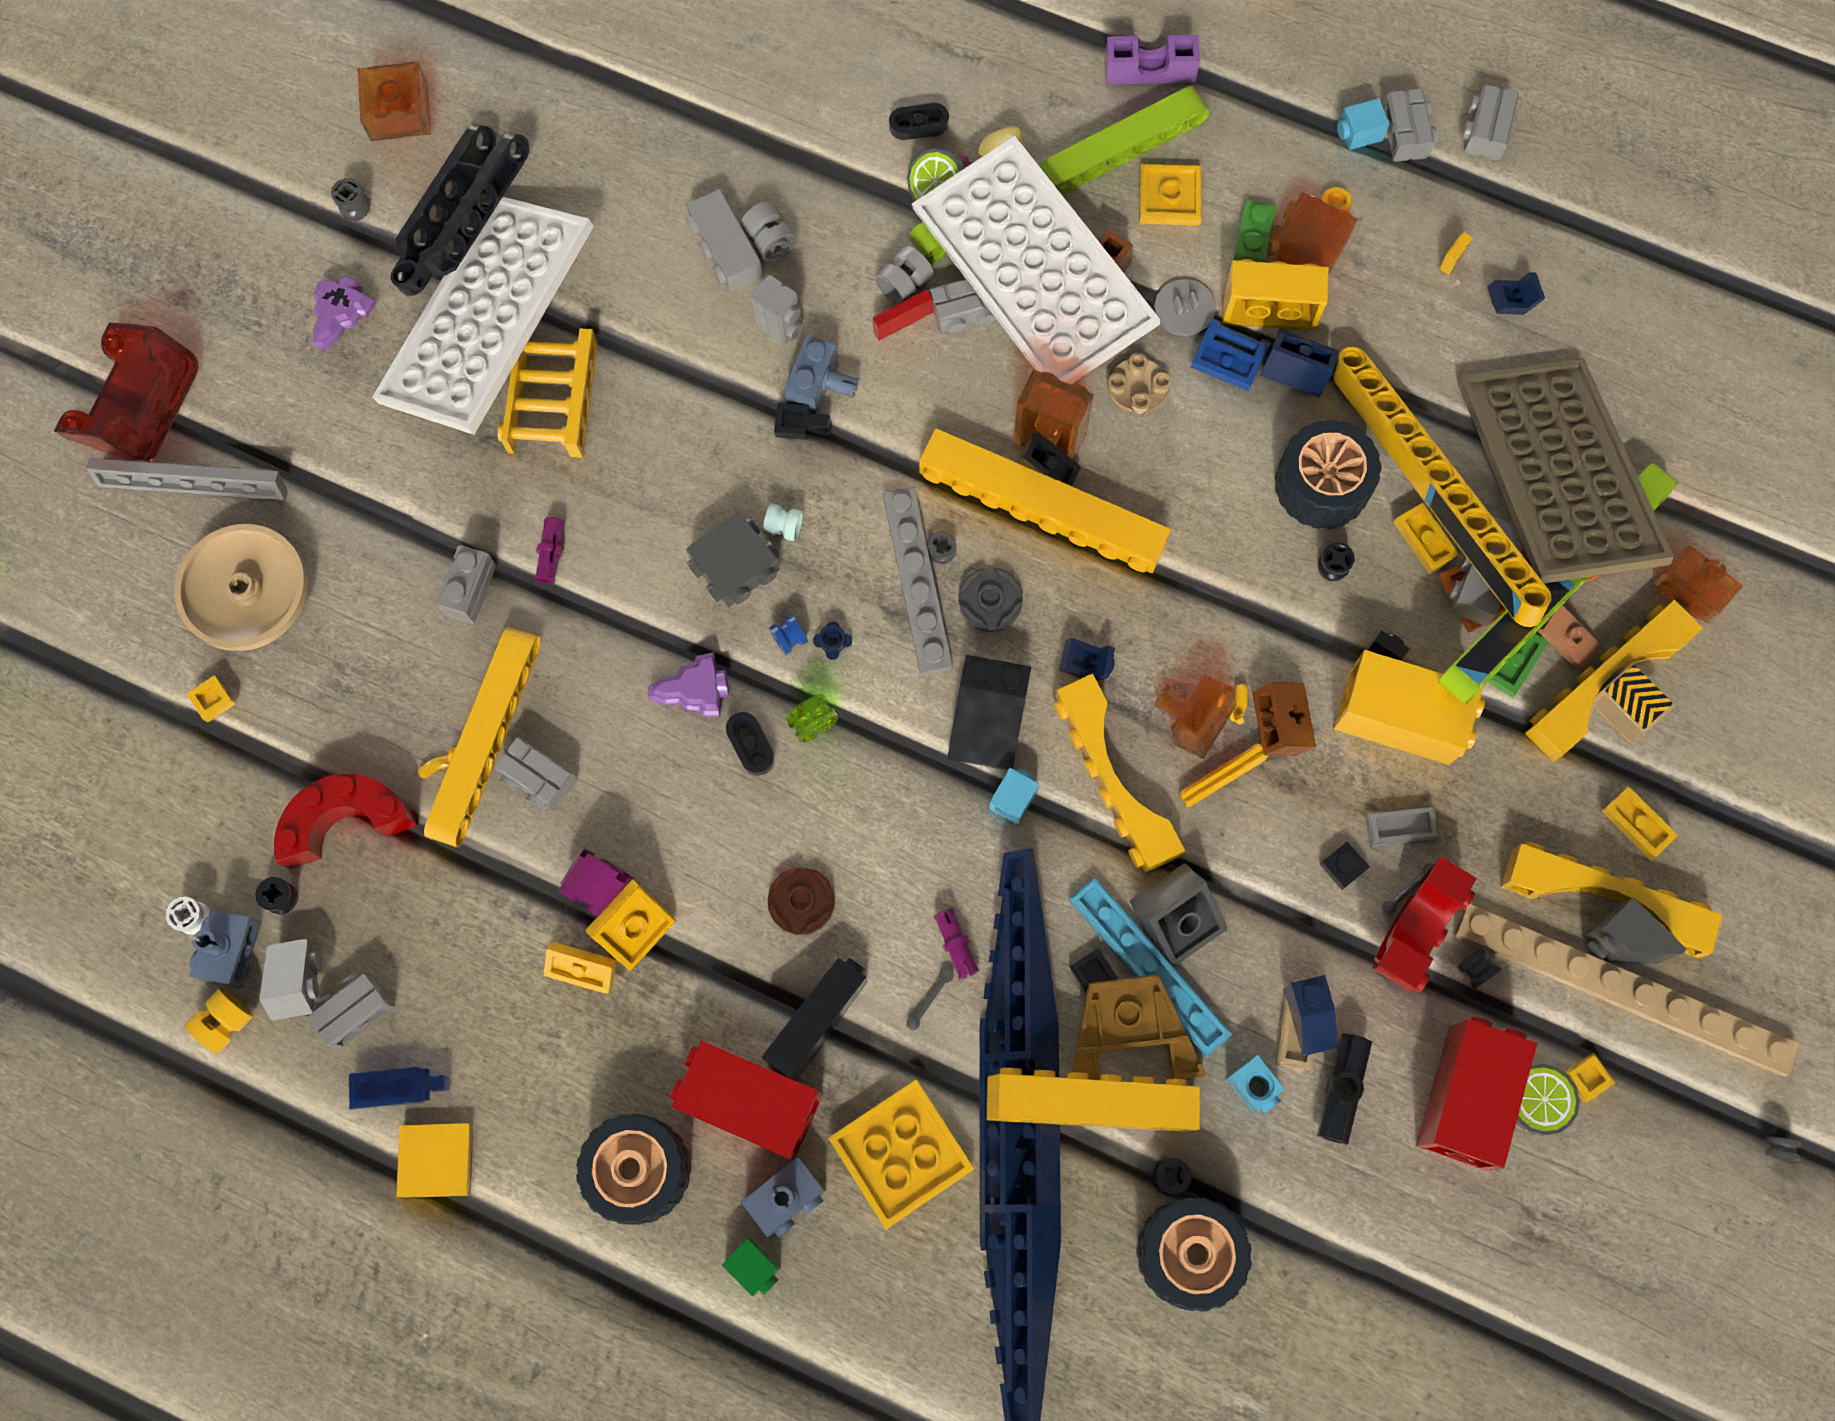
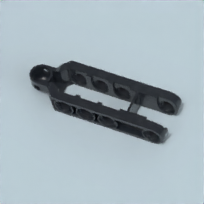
M474 123L465 130L395 238L401 257L391 272L390 280L401 293L406 296H415L424 290L431 278L439 279L457 270L527 160L530 148L529 142L524 135L513 132L506 133L495 147L496 136L490 127ZM480 133H482L483 141L481 146L478 148L477 137ZM515 141L516 151L514 155L511 156L510 148L512 143ZM451 181L452 190L447 196L445 188L447 183ZM480 193L485 194V200L481 205L479 203ZM433 205H435L436 215L435 218L431 220L430 210L433 207ZM468 214L470 219L469 225L464 229L463 220ZM417 230H420L421 237L415 245L414 235ZM453 239L454 247L452 252L448 254L447 245ZM400 272L402 273L401 280L398 279V274Z

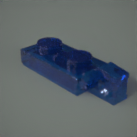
M419 1067L349 1074V1109L359 1110L419 1104L422 1101H430V1092L449 1091V1076H430V1069H421Z

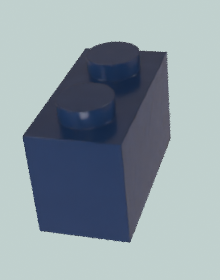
M1279 328L1266 355L1260 376L1304 393L1320 397L1333 373L1339 351Z

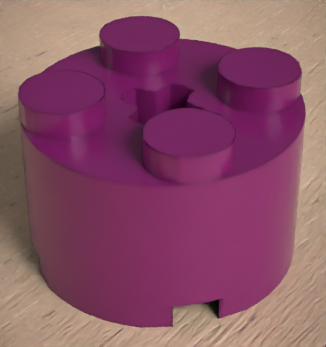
M582 848L560 882L561 887L558 892L575 902L578 900L583 904L588 903L586 910L598 917L626 885L635 878L605 859L598 860L594 857L595 853Z

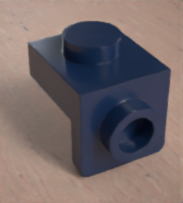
M1529 272L1519 281L1495 280L1487 286L1496 314L1524 315L1545 299L1536 272Z
M1069 638L1065 640L1059 671L1080 679L1092 673L1096 681L1107 679L1114 669L1115 660L1113 657L1115 647L1108 645L1098 648L1075 638Z

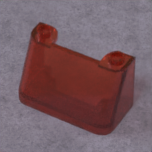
M109 322L101 338V349L115 363L89 415L80 410H68L60 417L54 432L67 440L129 461L144 460L151 462L157 456L197 375L199 368L198 360L190 350L156 326Z

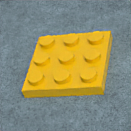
M917 1079L828 1138L885 1230L975 1170Z

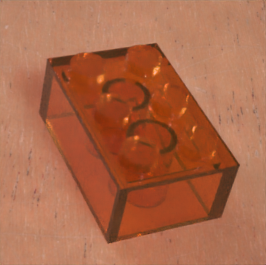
M1033 369L1017 402L1014 443L1026 447L1032 432L1038 431L1071 459L1075 460L1087 435L1094 394L1090 393L1082 385H1071L1059 380L1057 376L1050 372H1039Z

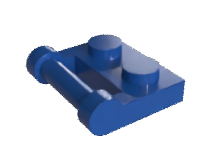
M1212 319L1192 361L1191 368L1249 391L1271 342L1265 339L1261 341L1222 326L1221 321ZM1215 337H1218L1222 340H1225L1227 342L1245 348L1249 351H1252L1255 353V355H1250L1248 353H1245L1241 350L1223 344L1214 339Z

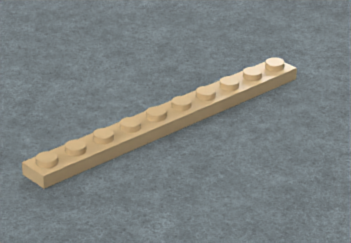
M1469 904L1463 910L1454 937L1479 948L1485 946L1493 954L1782 1077L1790 1076L1800 1043Z

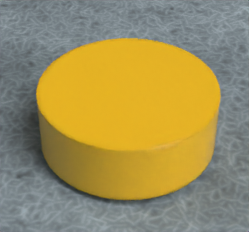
M1331 187L1321 197L1320 210L1327 218L1341 219L1348 214L1352 205V197L1344 188Z

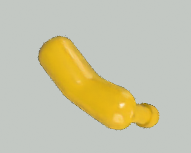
M1244 683L1236 685L1235 704L1229 713L1230 719L1239 725L1244 722L1243 716L1249 702V688Z
M451 747L448 755L436 757L418 768V775L426 779L438 770L448 768L456 748Z

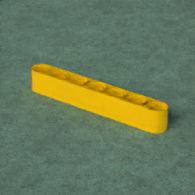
M507 627L503 631L424 828L425 837L454 847H459L464 841L538 656L541 645L540 636L512 627Z

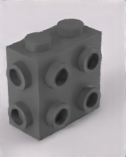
M739 511L686 548L690 558L686 563L697 578L703 576L709 583L706 588L716 602L722 599L728 608L734 603L740 604L749 598L753 589L760 584L766 585L770 583L780 570L777 560L780 555L770 541L764 543L758 536L761 532L755 522L750 517L745 520Z

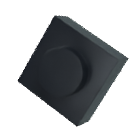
M1381 630L1367 651L1402 661L1410 648L1405 646L1402 639L1392 633L1386 634Z
M1348 841L1320 863V866L1341 890L1370 868Z

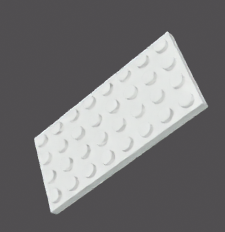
M1015 135L912 203L915 213L1054 395L1160 325V318Z
M502 197L457 270L442 278L372 398L378 404L475 435L592 231L594 225L588 218Z

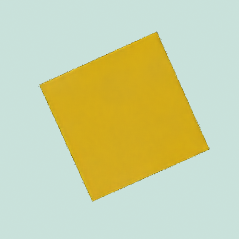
M1140 165L1139 224H1201L1202 165Z
M632 879L590 924L585 932L625 968L631 971L677 920Z
M472 1124L400 1125L396 1198L470 1196Z

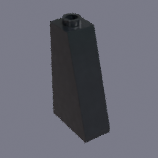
M838 957L761 1058L785 1077L797 1082L868 982L867 977L863 975L865 969L851 958L844 962Z

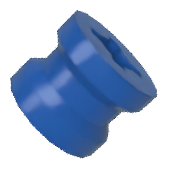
M792 614L785 617V621L782 624H774L769 627L774 640L784 655L789 654L792 651V647L797 644L804 645L808 642L801 626Z

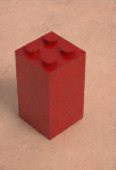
M1472 1016L1471 1020H1462V1022L1449 1026L1416 1147L1481 1170L1505 1168L1537 1043L1527 1040V1034L1510 1028H1506L1504 1032L1493 1028L1491 1021Z
M702 1040L698 1047L693 1046L685 1061V1066L689 1067L683 1080L678 1079L672 1089L670 1099L674 1101L671 1107L785 1158L795 1159L823 1097L822 1094L813 1088Z

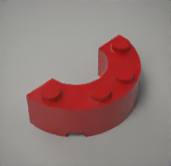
M359 774L327 776L302 789L284 809L274 836L275 861L290 870L322 859L321 845L325 833L334 823L345 817L356 815L368 817L374 828L386 837L417 827L418 824L409 806L379 781Z
M1440 856L1420 880L1422 885L1414 896L1410 895L1400 910L1374 958V961L1379 964H1373L1372 969L1408 992L1417 991L1420 993L1430 978V975L1426 973L1433 961L1430 953L1434 946L1438 948L1448 934V930L1445 927L1459 908L1465 910L1475 896V892L1471 889L1477 878Z

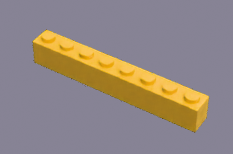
M936 428L919 460L920 473L928 481L936 484L942 482L951 486L960 495H972L981 499V502L990 508L997 509L999 507L1009 511L1014 518L1020 521L1030 520L1037 523L1042 530L1048 533H1060L1067 536L1072 543L1081 547L1087 545L1097 549L1102 556L1114 560L1117 558L1127 562L1129 567L1138 572L1148 571L1153 574L1171 533V529Z

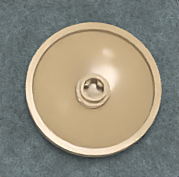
M231 525L208 534L187 553L175 579V605L185 626L203 642L218 649L228 651L252 650L273 642L282 636L297 620L304 607L308 593V575L301 555L281 534L260 525Z

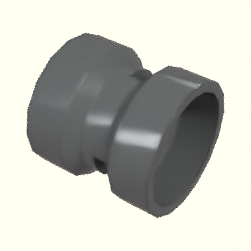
M344 178L338 180L331 189L332 199L345 219L358 221L367 216L370 211V203L356 180Z

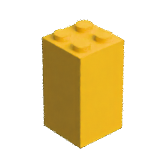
M1364 650L1350 669L1334 730L1450 765L1458 757H1462L1467 748L1471 749L1474 745L1477 730L1473 729L1475 717L1479 718L1485 705V699L1481 698L1483 687L1465 705L1438 683L1444 674Z

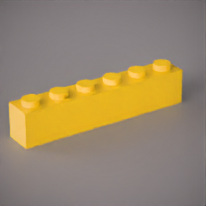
M1000 1068V1074L988 1076L987 1120L1182 1132L1200 1130V1087L1187 1086V1080L1166 1079V1084H1154V1077H1133V1082H1122L1121 1075L1105 1074L1100 1075V1080H1089V1073L1069 1072L1067 1073V1078L1055 1077V1071L1034 1070V1076L1021 1075L1022 1069Z

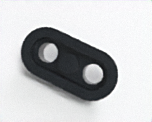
M939 103L899 107L892 111L889 116V130L895 138L900 140L938 136L943 134L949 126L948 110ZM931 121L938 122L937 124H930ZM907 125L908 128H901L900 126Z
M739 712L732 715L727 721L726 733L744 769L749 774L755 776L768 773L774 765L775 756L757 719L747 712ZM741 727H748L750 729L749 733L745 736H740L738 730ZM756 755L764 757V761L761 764L757 765L752 762Z

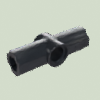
M1341 1033L1331 1078L1326 1084L1327 1095L1317 1132L1318 1137L1348 1145L1358 1101L1364 1093L1363 1080L1373 1041L1358 1035ZM1340 1079H1344L1351 1084L1352 1094L1349 1098H1344L1338 1093L1337 1084Z

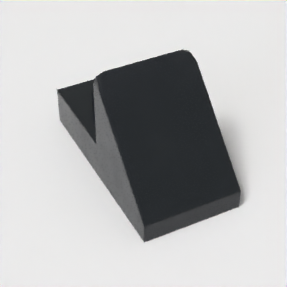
M1038 431L1032 432L1020 457L1021 465L1069 486L1073 485L1081 468L1078 463Z

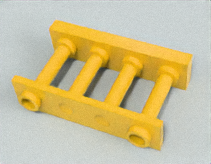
M580 328L579 338L574 340L573 343L530 341L531 339H529L511 370L504 421L499 423L498 439L503 443L507 452L512 454L515 452L516 439L561 442L562 445H565L570 457L583 458L598 347L592 329ZM529 353L568 355L576 359L574 369L571 368L570 371L526 369ZM524 383L569 384L570 388H572L571 397H567L566 400L522 398ZM520 411L565 413L568 416L567 426H563L562 429L518 427Z

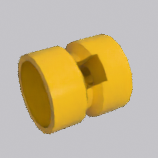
M221 987L205 1002L207 1009L198 1010L184 1024L185 1029L193 1038L216 1054H219L231 1042L233 1031H241L254 1017L253 1013L239 999ZM219 1021L221 1024L217 1026L214 1023Z

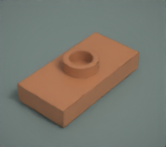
M1563 605L1538 630L1577 671L1586 670L1601 646Z

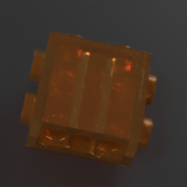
M1302 192L1296 203L1290 201L1283 215V218L1286 219L1283 226L1276 225L1269 239V242L1273 244L1269 256L1275 258L1276 261L1292 265L1313 263L1321 267H1329L1330 273L1352 235L1358 218L1352 216L1344 209H1337L1323 202L1317 196H1310Z

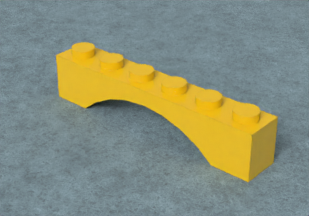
M1675 600L1665 608L1661 604L1656 606L1645 616L1649 622L1643 628L1636 624L1622 637L1626 643L1618 649L1613 645L1599 658L1603 662L1601 666L1596 670L1592 666L1588 667L1576 678L1580 684L1573 691L1567 686L1553 699L1557 705L1552 710L1548 711L1544 707L1529 720L1534 726L1525 734L1553 763L1588 733L1589 717L1594 700L1603 684L1612 674L1632 663L1651 659H1669L1703 629Z
M1093 673L1058 689L1055 696L1056 702L1053 703L1055 712L1061 721L1065 719L1071 729L1068 731L1069 739L1076 750L1080 748L1086 760H1083L1084 768L1091 779L1096 778L1101 788L1098 790L1099 797L1105 808L1111 807L1116 817L1113 820L1114 826L1121 838L1126 836L1131 846L1128 852L1136 868L1142 867L1144 873L1147 874L1180 858L1185 849L1170 820L1153 813L1140 804L1124 788L1114 773L1104 740V717L1108 702Z
M1531 842L1521 843L1511 850L1501 883V888L1532 899L1566 891L1587 892L1609 898L1619 904L1635 898L1687 949L1684 952L1685 954L1696 958L1713 954L1723 916L1711 911L1712 907L1705 903L1697 901L1688 903L1677 899L1678 895L1674 892L1663 889L1655 891L1644 887L1645 884L1640 880L1628 877L1621 879L1612 876L1611 871L1604 867L1581 865L1575 857L1566 854H1558L1557 856L1545 852L1543 846Z

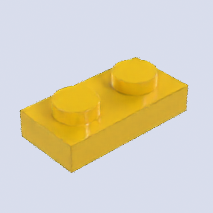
M1423 503L1394 520V525L1429 574L1434 573L1459 557L1460 554Z
M1629 786L1622 790L1601 810L1650 860L1656 858L1679 836Z
M551 941L546 949L544 976L609 994L614 983L615 959Z

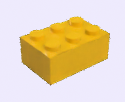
M1251 259L1233 260L1223 293L1222 325L1316 331L1328 302L1329 267H1321L1313 263L1292 265L1282 261L1263 263L1255 262Z

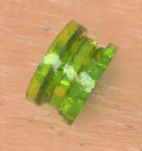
M824 694L815 695L803 701L785 718L790 728H795V735L799 742L803 741L805 743L817 738L816 734L821 731L825 733L837 722L838 715L834 709H829L826 705L828 700Z

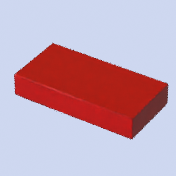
M924 290L875 315L872 318L873 332L877 339L880 341L932 314L933 298L928 290Z

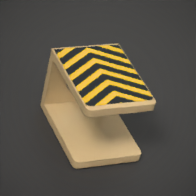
M1632 663L1598 693L1593 707L1629 743H1632L1675 707V704Z

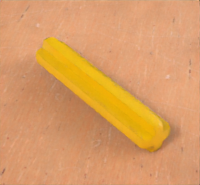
M1257 743L1181 790L1179 797L1187 808L1191 807L1264 762L1268 756H1264L1262 745Z

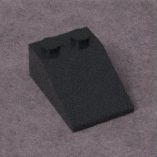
M966 655L947 756L948 760L1002 770L1013 769L1031 666Z

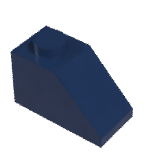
M1322 975L1292 982L1286 986L1284 992L1302 1055L1307 1056L1337 1049L1335 1007L1326 976Z

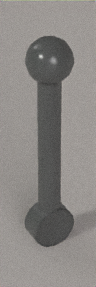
M1426 864L1422 868V873L1391 901H1385L1382 905L1383 911L1388 914L1393 913L1396 910V905L1420 884V880L1433 864Z
M945 968L941 971L940 980L915 1016L907 1020L906 1025L910 1030L919 1028V1020L945 983L953 980V971L951 969Z

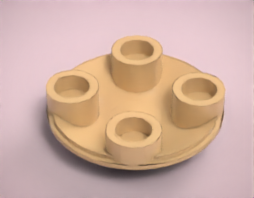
M1133 354L1129 359L1118 363L1111 370L1107 381V389L1112 401L1124 411L1134 414H1146L1159 409L1167 400L1171 385L1170 376L1157 363L1148 360L1142 354Z

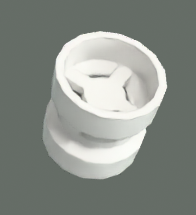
M179 897L169 904L166 910V920L172 928L189 935H195L200 931L204 919L209 916L210 908L206 904L192 898Z

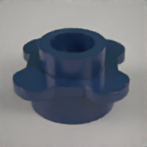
M829 622L821 630L820 634L814 636L813 643L815 647L821 648L826 652L828 659L836 660L844 648L852 645V637L849 634H845L837 622ZM834 638L836 642L830 643V639Z

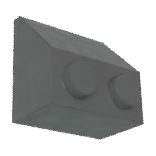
M1185 863L1130 900L1140 924L1173 967L1228 930L1206 881Z
M1635 898L1609 909L1582 936L1588 942L1587 946L1590 951L1607 962L1657 964L1679 956L1687 950Z

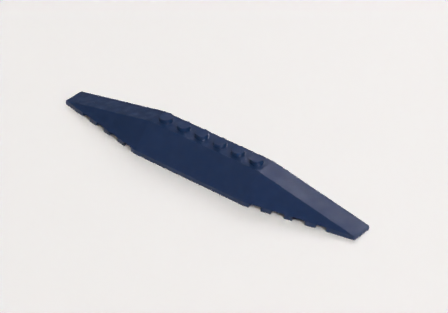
M1027 848L1005 852L1003 855L998 896L1002 897L1000 914L995 913L993 929H997L998 932L995 950H990L989 962L993 963L991 982L985 983L983 999H988L986 1018L980 1019L979 1026L981 1251H986L988 1270L984 1271L986 1288H991L994 1310L989 1312L991 1324H996L999 1346L994 1348L997 1365L1002 1364L1004 1383L1000 1384L1005 1421H1041L1061 1249L1060 1124L987 1120L988 1076L1000 1074V1068L1022 1069L1021 1075L1034 1076V1070L1055 1071V1077L1059 1078V1025L1034 849Z

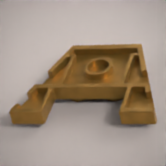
M1159 975L1088 983L1071 1072L1089 1073V1080H1100L1098 1052L1168 1044L1173 1079L1205 1076V1070L1193 1049V1045L1180 1022Z

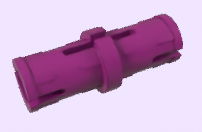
M544 518L541 543L537 545L536 549L539 557L536 575L534 576V580L542 584H553L556 580L558 558L563 553L560 545L563 526L565 525L564 520L560 518Z
M954 908L946 909V913L941 911L935 914L933 917L945 941L943 948L945 952L950 953L959 980L967 978V975L972 976L978 973L979 969L968 947L970 940L968 935L963 934Z

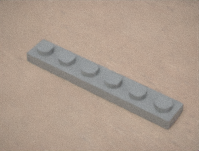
M89 458L86 467L96 485L104 488L285 500L288 490L279 472L270 469L222 468L204 464L198 466L180 465L174 462L165 464L151 463L144 460L122 461L113 458Z
M910 487L884 492L883 499L920 676L951 671L953 666L915 489Z

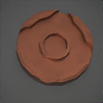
M801 867L791 868L781 873L771 884L767 900L768 910L774 923L783 931L794 935H810L822 929L831 919L835 908L834 891L828 879L816 870Z

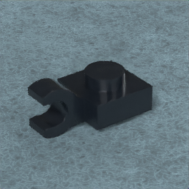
M778 403L774 427L775 437L807 440L808 431L818 435L829 436L831 435L832 422H829L830 415L810 414L809 405Z

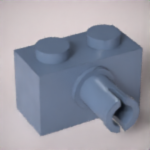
M806 335L784 389L787 404L809 405L810 413L817 414L828 389L854 398L856 394L854 390L857 391L859 378L835 372L838 363L836 344Z
M210 909L209 916L202 922L200 931L193 936L198 938L199 942L192 940V945L196 951L190 960L191 972L189 976L241 989L262 923L250 917Z
M797 1156L741 1203L767 1237H771L775 1233L780 1238L795 1225L792 1219L802 1210L808 1215L823 1202L820 1196L826 1191L802 1159Z

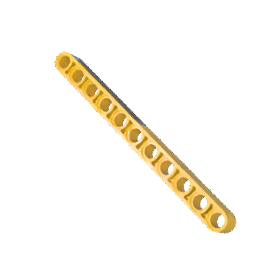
M1346 347L1341 350L1334 372L1336 385L1514 621L1524 627L1538 625L1551 601L1549 589L1368 355L1357 347Z

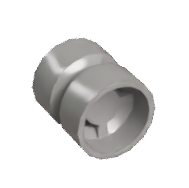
M765 201L748 210L742 217V229L748 238L754 242V247L766 262L779 260L787 255L797 242L795 234L789 225L783 221V216L772 202Z
M905 245L892 259V264H887L875 276V282L889 300L899 304L912 297L916 293V287L920 288L933 275V269L928 260L919 251Z

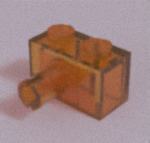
M1687 545L1672 560L1671 565H1668L1654 582L1665 596L1678 601L1687 608L1691 616L1703 620L1706 624L1722 612L1743 586L1726 573L1724 564L1720 567L1717 566L1720 562L1719 560H1709L1690 545Z
M1205 674L1189 700L1164 688L1161 691L1164 697L1158 695L1155 704L1156 708L1177 716L1171 727L1174 745L1202 759L1205 758L1236 708L1234 688Z

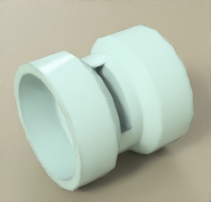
M771 503L765 515L763 534L769 536L783 534L785 540L796 542L802 525L803 511L791 509L787 512L781 505Z

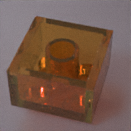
M418 61L358 68L360 122L370 141L431 135L428 82Z

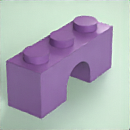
M1168 35L1166 44L1157 50H1143L1139 48L1138 36L1107 37L1104 57L1105 84L1195 83L1200 64L1199 36Z

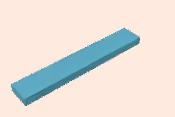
M1093 878L1069 899V902L1134 977L1159 975L1186 1034L1192 1044L1205 1058L1232 1035L1096 878Z

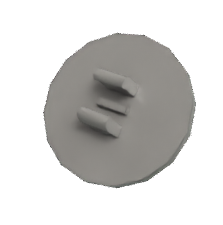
M1180 279L1163 286L1157 294L1154 311L1160 318L1162 328L1171 334L1187 337L1195 336L1209 327L1215 316L1216 304L1214 296L1206 286L1198 281Z

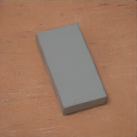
M1434 805L1369 812L1365 815L1371 848L1435 841L1440 838Z

